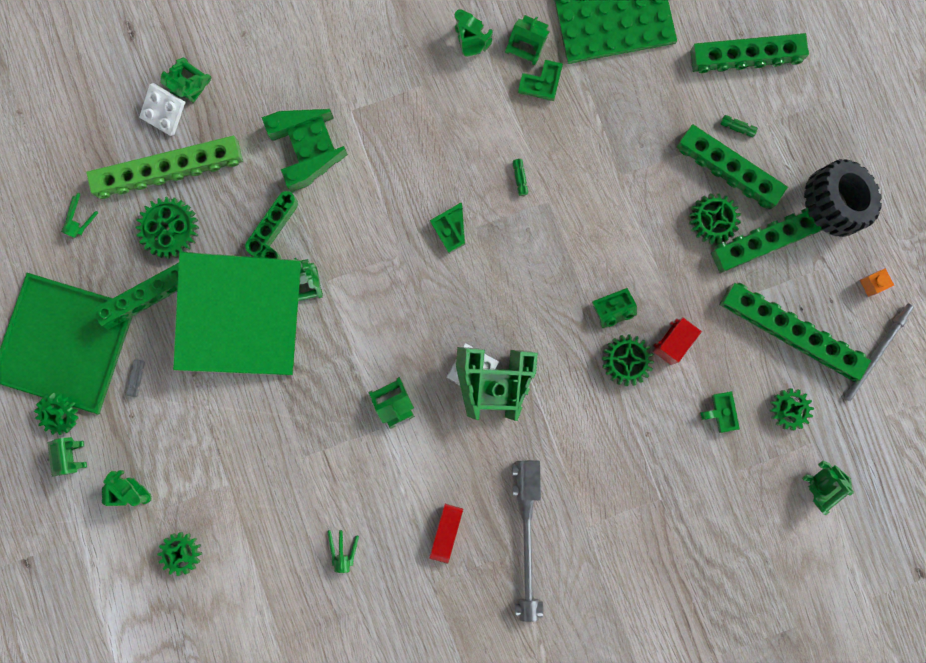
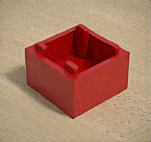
M684 317L681 319L676 318L674 322L671 321L669 323L671 327L657 344L654 343L652 345L655 347L652 352L669 365L679 363L702 333L700 329Z

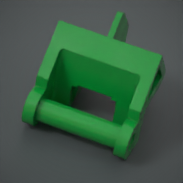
M458 9L454 14L457 21L455 31L459 34L458 40L462 55L464 54L465 57L480 54L482 51L485 52L492 44L493 30L489 29L487 34H483L481 31L484 28L482 21L476 19L471 13Z
M524 15L523 19H518L514 24L505 53H511L526 59L536 66L541 56L542 48L550 33L548 31L549 25L538 21V17L533 19ZM520 41L531 44L536 55L513 46V44H520Z
M183 57L176 60L175 65L169 68V73L162 72L160 83L170 89L171 94L178 98L185 97L194 104L205 86L210 83L212 77L198 70ZM183 68L194 76L189 79L183 77Z
M309 259L301 260L300 285L308 283L309 288H315V290L299 293L298 301L314 297L323 298L317 266L314 263H310Z
M400 377L374 392L372 390L368 392L376 413L383 424L387 422L390 429L396 427L395 424L407 418L412 419L415 417L412 412L414 406ZM400 387L401 393L378 403L377 398Z
M72 437L47 442L49 459L47 460L50 461L52 477L74 474L77 472V469L87 468V462H74L72 451L84 447V441H74Z
M822 460L818 464L820 468H823L815 476L806 474L802 479L810 484L808 487L813 493L814 504L824 515H827L832 507L847 495L851 496L854 491L852 490L851 478L836 465L832 467L830 463Z
M124 470L111 471L104 479L102 504L105 506H125L128 503L131 506H138L140 503L147 504L152 500L148 490L135 478H121Z

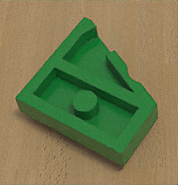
M462 203L455 205L430 220L431 225L449 254L465 245Z

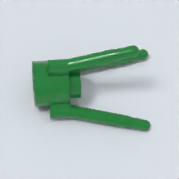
M80 193L72 197L66 221L61 230L62 233L76 238L77 234L82 236L86 227L98 214V211H95L81 227H79L80 223L72 220Z
M328 530L334 572L348 573L350 572V566L354 564L359 536H355L348 559V555H343V531L339 530V555H336L331 530Z

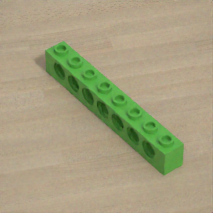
M233 135L87 171L86 173L91 194L100 199H106L112 194H126L129 190H142L152 184L162 185L168 180L178 181L189 175L199 176L205 171L215 172L225 166L235 167L243 162L239 141ZM220 152H225L222 158H217ZM206 156V160L203 163H199L200 158ZM188 161L185 167H181L182 162ZM169 165L168 171L163 172V168ZM151 170L150 175L145 177V172ZM132 174V179L126 181L127 176ZM114 179L113 184L108 186V182Z

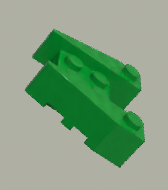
M330 109L278 111L261 117L267 134L272 141L289 135L299 163L281 169L290 192L311 185L316 178L326 173L331 166L340 162L348 155L344 146L337 149L333 146L325 124L326 121L334 119Z
M457 347L456 370L467 417L479 420L480 409L505 410V418L518 421L523 408L521 405L525 395H528L530 390L528 387L537 371L538 353L525 350H510L509 369L483 368L485 350Z

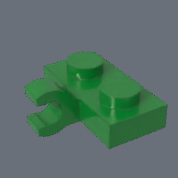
M733 392L711 395L714 410L700 412L701 420L716 418L719 433L740 430Z

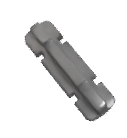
M135 359L133 361L132 367H134V370H131L128 384L130 388L127 389L126 393L128 396H138V387H140L143 375L142 369L145 366V361Z

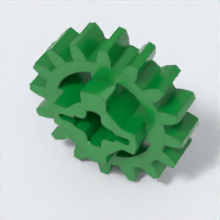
M789 388L787 392L781 390L780 395H774L776 401H770L774 408L769 409V411L775 414L771 419L778 420L776 422L777 426L783 424L784 430H787L789 427L791 431L796 430V427L803 429V424H809L807 418H813V415L809 413L811 410H814V407H809L812 400L805 399L807 397L806 393L800 395L801 390L799 389L793 391V388ZM791 397L797 398L799 402L794 401ZM791 406H797L792 410V413H786L791 409ZM784 417H788L792 422L786 421Z
M52 393L49 396L43 397L36 404L38 408L34 412L38 415L35 419L41 421L38 424L39 426H45V432L51 430V435H54L56 432L62 435L64 432L68 433L77 424L75 421L79 417L74 414L78 412V409L72 408L75 403H69V397L62 399V394L55 396Z
M179 532L178 535L175 533L171 534L170 538L164 539L165 544L159 545V548L162 549V552L157 553L158 556H162L159 564L164 563L163 570L169 568L170 575L175 571L177 576L182 575V572L186 575L190 573L189 569H196L194 563L198 564L201 561L197 558V556L202 555V552L197 550L201 547V544L196 545L197 538L190 539V533L185 536L183 532ZM175 541H180L177 546L171 545ZM181 550L180 554L183 555V557L179 558V553H177V551ZM182 562H188L186 566L179 567Z

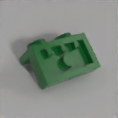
M628 288L592 301L602 328L612 327L618 322L630 320L637 315V304Z

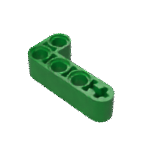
M284 191L277 197L247 240L245 249L253 257L268 258L269 255L275 254V258L281 259V256L270 246L298 207V200L292 192ZM285 200H291L292 202L290 204L285 203ZM281 213V218L278 221H274V215ZM267 228H270V234L268 236H263V231ZM259 244V250L252 252L253 245Z

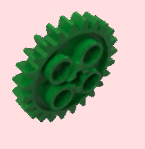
M165 197L164 202L158 198L157 204L150 201L152 207L144 206L146 213L140 212L143 218L136 220L141 223L140 226L135 227L141 231L136 236L143 238L139 243L145 245L144 249L150 250L152 255L157 253V256L160 258L165 255L166 258L170 259L171 254L177 258V252H184V248L190 250L191 248L188 244H195L192 237L198 236L194 232V230L199 229V226L194 224L198 222V219L193 217L196 213L193 210L189 211L191 207L188 204L185 205V202L182 200L178 202L174 197L171 201L168 197ZM171 211L170 217L165 219V213ZM184 223V229L178 231V226ZM157 224L156 231L151 232V227ZM167 237H171L170 243L164 245V240Z

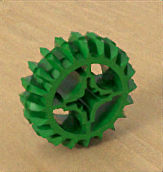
M710 193L708 198L704 195L701 197V201L697 200L695 202L696 206L691 207L693 213L689 214V217L693 219L689 222V225L695 226L691 231L695 232L697 230L698 232L696 238L703 236L702 242L709 239V244H713L714 241L720 244L722 240L727 242L729 237H734V232L739 230L736 225L741 224V221L736 219L741 216V213L735 212L738 206H732L734 200L728 202V196L726 195L721 199L720 193H717L715 197ZM709 205L718 206L714 211L703 209ZM723 211L726 212L728 219L724 217ZM717 213V215H716L717 219H716V220H718V221H716V222L713 224L714 221L712 220V219H713L712 217ZM701 219L705 220L707 225L706 228L704 227ZM715 227L726 228L721 233L712 232Z
M631 334L627 335L626 340L623 335H620V342L616 338L612 339L614 345L611 343L607 344L610 350H603V353L608 355V357L601 358L602 361H607V364L602 365V368H609V371H606L605 374H613L610 378L611 381H614L617 377L618 385L623 380L624 386H628L629 381L632 386H635L636 379L639 383H642V376L645 378L649 377L646 371L651 372L653 370L652 367L648 366V364H654V360H649L648 358L654 354L647 353V350L651 347H643L645 340L638 343V336H635L632 341ZM626 345L622 356H613L619 346ZM632 346L640 352L642 358L636 357L633 354ZM629 356L634 362L626 365V362L624 363V360L621 359ZM613 362L623 367L624 375L616 370ZM642 364L640 371L636 375L630 376L633 365Z

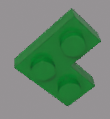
M545 60L541 77L522 73L518 93L554 101L563 63Z

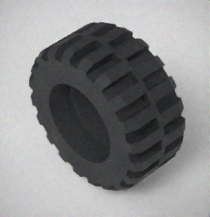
M847 159L831 162L813 173L806 183L804 198H806L805 206L809 210L808 214L810 218L812 217L815 220L814 223L821 227L822 231L829 232L830 235L836 237L850 236L871 226L880 214L879 211L882 207V203H880L882 196L878 191L880 188L875 183L873 175H870L865 167H861V164L858 162H852V160ZM839 192H840V193L842 194V196L844 197V199H845V201H846V204L843 202V200H842V198H841Z

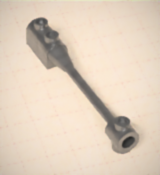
M540 460L516 461V465H512V476H516L517 484H513V496H517L523 520L525 598L519 599V604H515V616H519L520 621L533 622L543 618V601L533 598L531 543L534 500H541Z

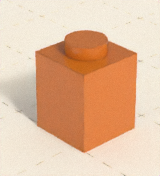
M886 268L859 280L868 297L894 286Z

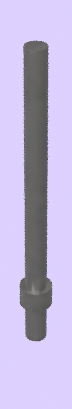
M907 303L900 315L895 317L893 320L894 324L871 356V362L861 381H855L844 396L846 400L852 401L899 329L905 326L908 321L907 317L914 309L913 305Z

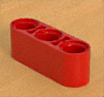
M445 503L429 559L446 564L449 563L463 508Z

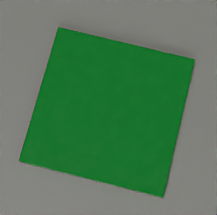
M179 252L173 370L293 375L301 260Z
M26 273L0 347V385L42 398L52 393L55 396L62 394V399L69 397L68 402L75 403L72 407L100 414L132 317L107 330L101 327L92 309L112 298Z

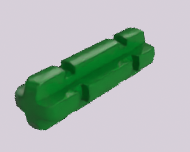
M724 115L720 123L722 126H729L730 129L739 133H746L747 136L752 138L758 130L757 127L753 125L748 126V123L735 118L733 120L728 115Z
M515 159L513 160V168L515 169L514 174L516 185L518 186V195L525 196L528 194V186H526L527 181L523 160Z

